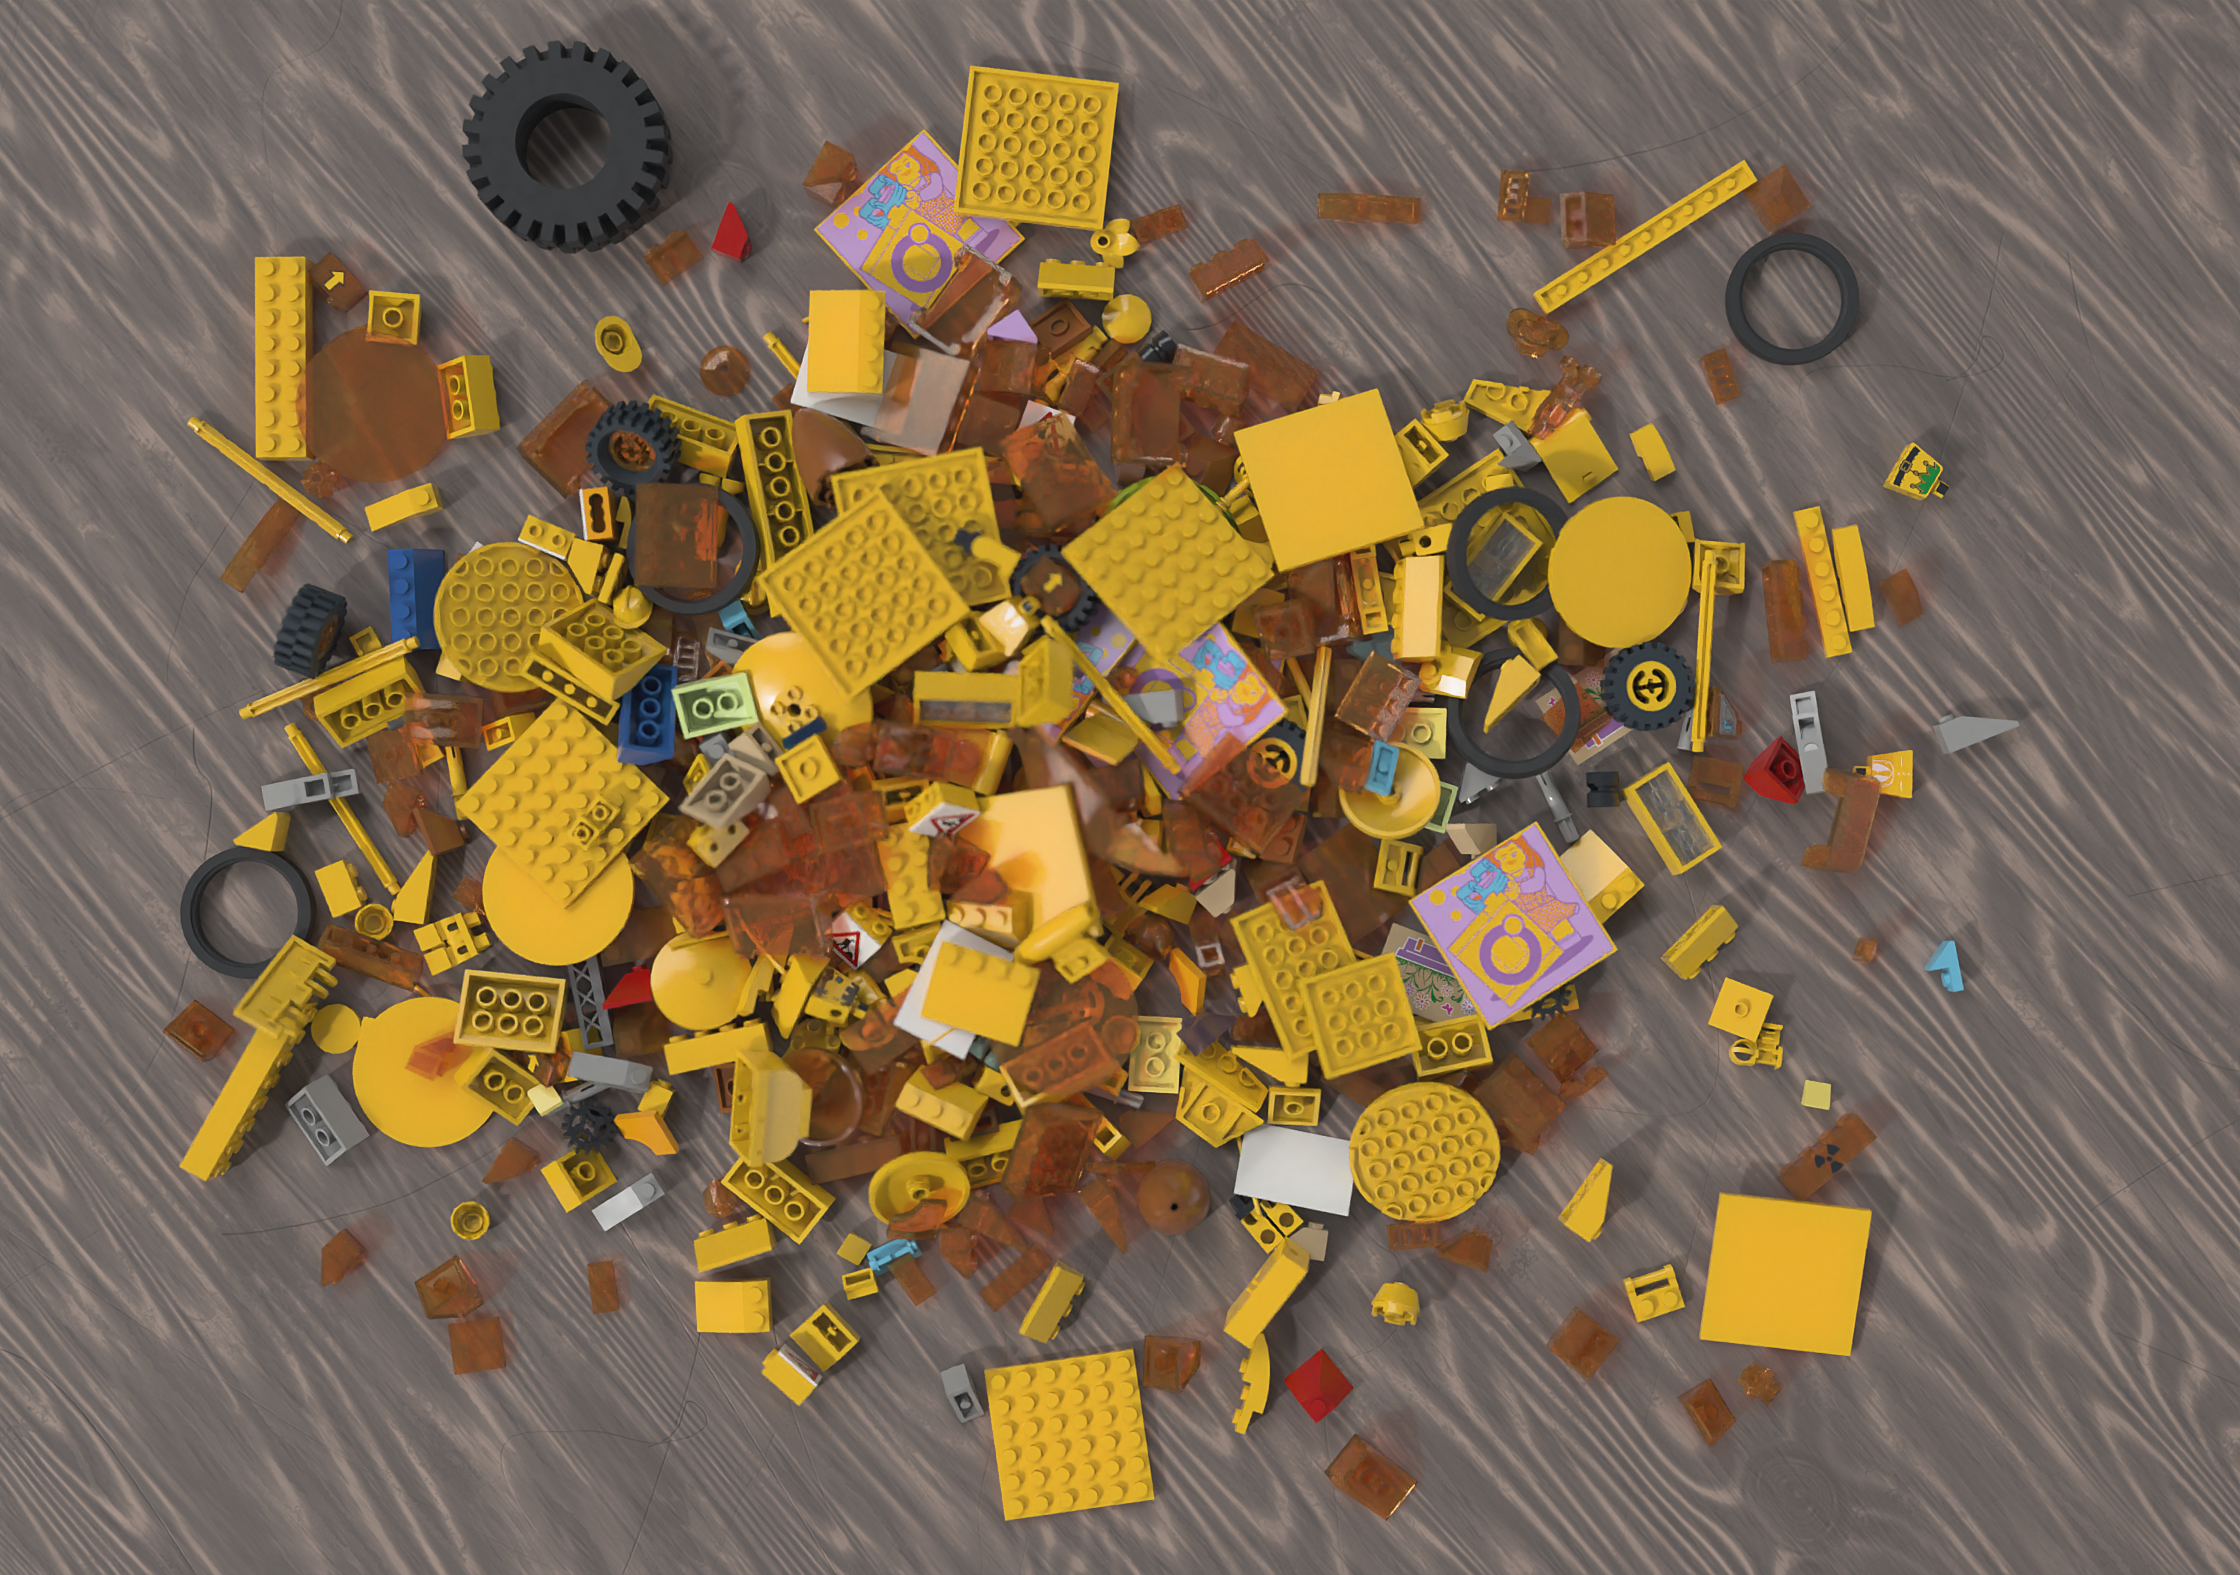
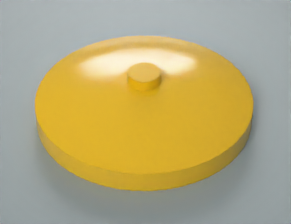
M1383 741L1400 749L1390 794L1382 796L1363 788L1373 746V744H1370L1356 752L1346 763L1342 771L1339 783V799L1342 809L1355 827L1370 836L1381 839H1400L1413 835L1430 822L1437 810L1441 791L1438 773L1432 762L1418 749L1401 742Z
M693 930L676 936L661 949L652 968L651 990L658 1008L670 1021L689 1030H714L733 1021L738 1016L735 1012L743 988L752 971L750 962L742 948L727 936L672 948L669 947L671 942L717 933L715 931Z
M917 1152L898 1157L884 1165L871 1180L868 1195L874 1215L883 1223L898 1229L921 1230L940 1225L958 1214L969 1198L970 1184L965 1168L954 1158L935 1152Z

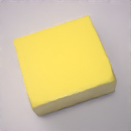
M548 1080L527 1092L528 1097L541 1117L563 1105V1101Z
M1805 1080L1801 1104L1829 1110L1831 1084Z

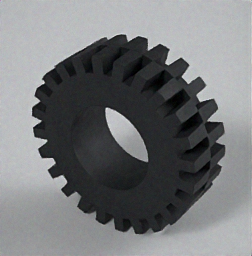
M549 41L548 51L539 52L534 45L522 49L525 59L517 63L508 56L500 62L505 72L497 79L488 73L482 80V84L487 91L482 98L473 94L469 106L475 114L472 120L464 119L462 131L469 140L468 144L462 145V154L470 165V169L466 172L470 182L478 190L479 194L477 196L492 214L517 237L524 241L528 239L544 250L550 251L551 247H558L563 253L576 254V248L585 247L589 252L601 250L600 243L608 239L614 245L625 240L622 234L623 231L630 226L637 231L645 224L642 215L646 210L650 209L655 212L658 208L660 200L657 197V193L660 188L667 189L670 177L666 172L667 164L673 163V152L668 145V139H671L670 129L664 120L662 108L649 87L624 60L621 62L616 61L611 52L600 47L598 52H593L583 42L574 41L573 48H565L560 41ZM567 108H581L598 114L607 121L611 135L609 156L601 171L589 182L570 189H555L535 181L527 165V146L536 126L551 113Z

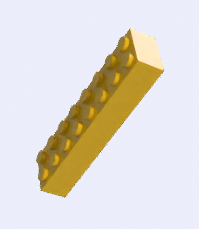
M255 257L256 458L263 461L314 460L313 262L306 257Z
M791 409L747 414L734 421L752 518L760 540V560L763 572L814 535L806 488L794 458ZM767 595L771 618L783 616Z
M310 997L301 1010L292 1004L290 1006L308 1016V1022H312L318 1012L316 1006L319 1002ZM285 1016L283 1019L296 1026L300 1033L297 1037H292L283 1032L278 1040L259 1029L256 1030L179 1167L204 1181H209L226 1174L231 1166L229 1160L232 1154H236L242 1147L244 1141L241 1138L245 1131L249 1132L255 1124L256 1119L254 1115L258 1109L261 1110L268 1100L266 1094L270 1087L274 1088L281 1077L278 1073L283 1065L286 1066L293 1056L291 1050L295 1043L299 1044L306 1033L303 1029L306 1025H301Z

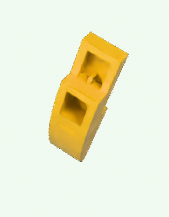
M1263 1330L1250 1345L1248 1358L1243 1357L1239 1372L1242 1373V1380L1249 1382V1386L1244 1385L1240 1399L1243 1400L1241 1409L1236 1408L1232 1423L1235 1424V1431L1242 1434L1246 1432L1253 1411L1263 1414L1267 1400L1270 1363Z

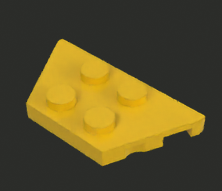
M1184 1066L1176 1119L1212 1146L1217 1148L1264 1123L1263 1119Z

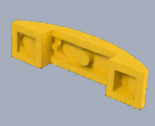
M1375 544L1351 551L1349 555L1363 635L1389 631L1380 587Z

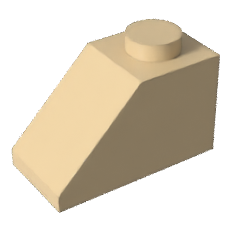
M760 722L751 726L728 744L739 760L771 775L776 774L780 770L774 759L784 753Z
M1445 824L1446 831L1460 853L1471 854V859H1476L1497 846L1496 824Z
M1234 857L1196 889L1195 898L1215 918L1222 912L1224 914L1229 912L1235 904L1237 860Z
M1309 1221L1308 1225H1301L1287 1236L1310 1252L1309 1259L1324 1261L1329 1233L1327 1228H1323L1324 1224Z

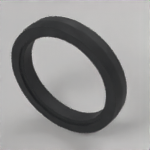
M1804 233L1774 235L1749 248L1734 266L1725 292L1727 320L1738 341L1758 358L1773 364L1786 366L1811 363L1834 351L1850 332L1859 306L1857 279L1844 255L1827 241ZM1781 250L1803 251L1820 259L1834 274L1841 292L1840 314L1832 331L1819 343L1802 349L1777 347L1763 340L1748 323L1742 304V291L1745 279L1755 263L1771 253Z
M705 483L676 484L653 495L635 515L627 538L628 565L638 587L658 606L681 615L697 616L710 614L734 603L752 583L760 560L758 531L747 509L729 492ZM686 499H706L721 505L736 521L743 541L741 564L732 581L720 592L699 600L679 599L665 592L652 578L645 560L646 536L655 518L668 506Z
M1502 487L1481 494L1460 512L1448 537L1446 560L1449 576L1454 588L1470 607L1479 613L1497 620L1517 621L1540 615L1554 606L1549 582L1534 598L1517 605H1502L1483 595L1470 576L1466 559L1468 540L1475 524L1492 508L1504 503L1518 502L1534 508L1543 515L1551 526L1557 541L1560 535L1559 532L1569 518L1556 502L1540 492L1523 487Z
M1503 648L1488 652L1481 659L1470 688L1479 678L1490 671L1501 668L1510 658L1514 660L1520 655L1528 663L1529 661L1520 648ZM1553 661L1538 672L1550 680L1560 693L1565 708V723L1558 739L1549 749L1527 760L1507 761L1498 759L1477 747L1469 737L1463 723L1462 707L1465 699L1449 696L1447 703L1448 728L1456 748L1472 766L1494 777L1524 779L1546 772L1560 762L1567 754L1579 731L1581 709L1576 688L1569 675L1558 663Z
M242 846L231 848L212 856L193 873L182 895L180 921L189 947L205 965L227 976L254 979L261 976L276 955L259 963H240L224 957L211 946L203 933L199 916L201 898L211 879L224 868L244 861L262 863L275 869L288 881L296 897L298 917L293 935L309 943L315 927L316 902L308 879L291 860L275 851Z

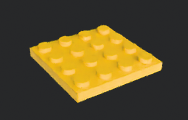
M1394 952L1385 953L1297 981L1326 1079L1422 1050Z

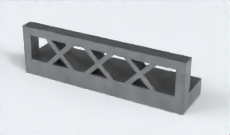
M600 953L587 959V964L582 971L573 964L567 965L584 1050L618 1043L611 1008L602 1009V1004L608 997V991ZM587 969H589L590 976L585 973ZM575 971L579 973V976L577 977V979H576ZM582 976L590 980L592 984L588 995H585L578 989V982ZM592 993L594 994L595 1001L590 998ZM580 996H582L583 998H585L584 1001L582 1002V1004H581ZM587 1001L594 1004L597 1009V1013L592 1020L583 1014V1007ZM597 1018L599 1019L600 1025H598L597 1023H595V1021L597 1020ZM585 1020L590 1023L587 1028ZM592 1026L601 1030L603 1041L589 1043L588 1032Z

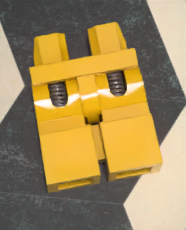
M479 911L458 913L414 930L422 952L432 950V952L424 955L432 976L439 975L483 954L482 951L493 944L487 932L475 936L472 929L483 923Z

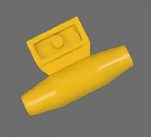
M1091 902L1082 903L1061 912L1034 930L1013 951L1016 963L1029 966L1052 956L1055 964L1054 967L1072 984L1107 961L1110 954L1093 937L1089 938L1082 935L1099 918L1096 906Z

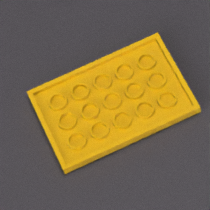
M1323 880L1316 881L1229 919L1288 1060L1317 1049L1297 981L1357 962Z

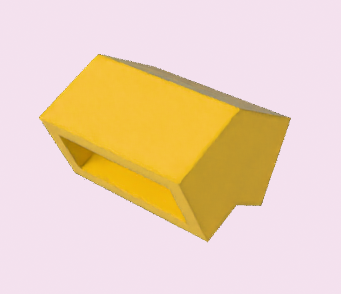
M1690 511L1670 514L1669 516L1677 525L1679 522L1678 527L1684 535L1686 543H1694L1695 537Z
M871 1268L842 1275L843 1286L848 1300L879 1291L875 1273Z

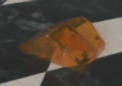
M1294 877L1267 891V896L1279 921L1292 932L1322 918L1323 900L1315 889L1303 883L1298 877Z

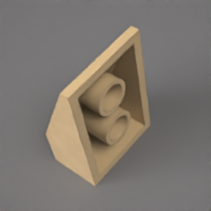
M725 753L683 802L680 810L722 830L757 809L771 792L766 772Z

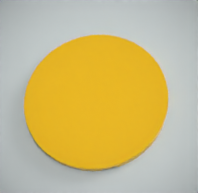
M1622 496L1595 501L1585 506L1574 517H1571L1559 532L1560 535L1555 547L1551 551L1548 567V582L1552 601L1557 612L1561 614L1567 623L1566 625L1578 636L1589 642L1610 648H1629L1636 644L1641 645L1663 633L1680 613L1686 601L1691 583V558L1688 545L1675 521L1661 508L1648 501Z
M516 542L493 543L468 553L448 571L435 599L434 626L437 639L445 656L467 679L494 691L525 692L540 687L521 676L519 669L531 649L538 650L541 626L584 603L579 586L576 585L565 566L556 558L527 544Z
M497 846L485 870L482 892L488 921L496 935L509 949L519 956L536 963L561 966L587 960L598 955L613 943L629 919L634 902L635 884L632 867L623 849L567 909H563Z
M426 996L400 1002L388 1008L373 1020L358 1043L353 1061V1084L359 1104L369 1120L379 1130L399 1142L418 1147H439L452 1144L479 1129L494 1112V1110L460 1089L453 1077L478 1047L453 1043L460 1005L456 1001L442 997Z
M1435 1082L1411 1083L1381 1095L1361 1114L1352 1131L1349 1143L1350 1170L1353 1180L1363 1197L1381 1210L1382 1213L1392 1218L1415 1221L1416 1223H1433L1447 1220L1474 1206L1476 1201L1492 1185L1500 1161V1141L1496 1126L1488 1111L1467 1092L1447 1084Z

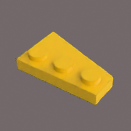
M1473 379L1463 400L1466 406L1504 425L1512 420L1521 433L1529 437L1551 391L1531 390L1529 387L1520 386L1518 388L1505 386L1503 383Z

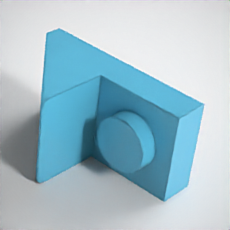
M1942 941L1924 970L1943 969L1944 972L1941 973L1943 986L1947 987V990L1951 992L1962 991L1964 988L1955 941Z

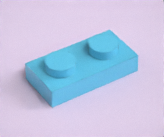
M1379 740L1373 743L1363 788L1382 796L1390 794L1400 751L1399 748Z

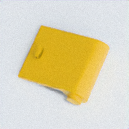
M1575 407L1528 440L1541 457V462L1544 463L1569 504L1618 470V467L1590 424L1592 420L1590 414L1585 408L1580 409L1578 407Z
M1097 697L1093 701L1091 700L1084 709L1085 719L1062 738V741L1113 765L1118 764L1143 743L1112 706L1103 703V700ZM1140 718L1143 721V723L1150 729L1151 722Z
M939 727L923 772L971 788L979 793L994 796L1015 740L1010 738L1011 733L1001 729H997L996 733L986 729Z

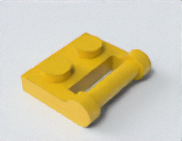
M1382 839L1373 888L1408 897H1416L1417 889L1415 884L1420 856L1423 855L1424 847L1392 839ZM1408 852L1410 854L1406 882L1404 886L1401 884L1404 873L1406 855Z
M1671 1264L1663 1266V1269L1633 1279L1630 1277L1623 1279L1636 1322L1685 1307ZM1667 1278V1285L1636 1295L1635 1288Z

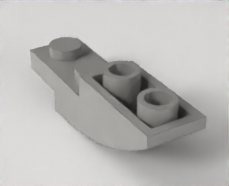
M1815 691L1789 695L1806 793L1811 795L1832 791Z
M357 768L261 786L266 811L361 793Z

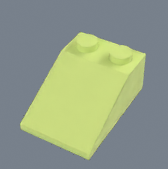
M746 672L676 685L672 690L685 739L759 722Z

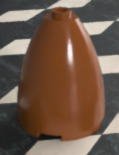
M806 407L799 409L795 413L792 422V447L803 484L817 507L819 505H827L829 509L837 508L831 476L880 467V464L864 442L836 418L814 408Z
M1165 1159L1153 1164L1142 1175L1136 1188V1204L1142 1219L1149 1227L1161 1234L1175 1236L1194 1230L1205 1219L1210 1207L1211 1193L1206 1177L1197 1167L1181 1159ZM1177 1202L1178 1206L1172 1207L1171 1203Z

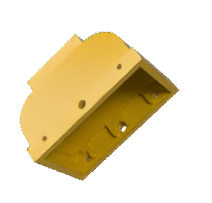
M749 1048L736 1050L729 1144L750 1168L762 1167L763 1163L777 1162L785 1159L794 1151L798 1138L808 1137L812 1089L773 1052L751 1051Z

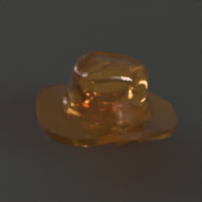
M1525 308L1512 310L1507 318L1506 330L1513 338L1517 351L1524 356L1533 358L1543 357L1547 354L1548 350H1560L1568 343L1569 334L1567 330L1556 320L1548 319L1543 315L1540 316Z

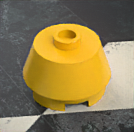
M1454 399L1435 403L1433 410L1427 411L1425 408L1421 410L1422 420L1420 423L1437 442H1452L1467 432L1469 409L1466 408L1464 400L1460 401V404H1455Z
M1404 1283L1383 1284L1371 1302L1373 1305L1371 1314L1374 1317L1378 1316V1314L1385 1317L1384 1321L1391 1324L1405 1326V1322L1410 1321V1324L1415 1325L1417 1317L1420 1316L1418 1293Z

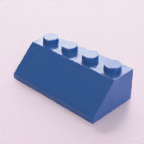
M388 550L392 644L404 638L409 639L416 636L419 639L420 646L412 649V651L442 650L434 626V605L438 589L445 577L444 550Z
M656 663L629 692L621 696L617 762L646 765L673 757L676 704L672 690L677 685L678 666Z

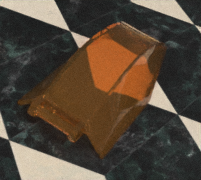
M1033 725L1030 730L1021 729L1018 726L1008 728L1007 738L1019 747L1026 779L1031 790L1069 785L1081 841L1085 850L1110 863L1131 870L1176 877H1186L1189 874L1171 851H1168L1166 854L1161 851L1156 845L1160 840L1155 833L1151 837L1148 836L1141 828L1145 821L1140 816L1134 820L1126 810L1131 805L1106 778L1104 779L1097 768L1077 747L1062 740L1058 744L1041 725Z

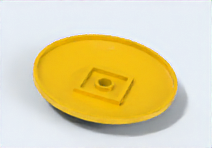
M792 631L773 634L761 639L739 658L731 674L746 672L759 722L783 753L819 734L838 770L849 764L859 754L869 737L873 722V700L869 687L847 702L798 635ZM791 703H796L801 707L802 712L800 715L794 714L791 711ZM757 722L734 727L733 729L738 737Z

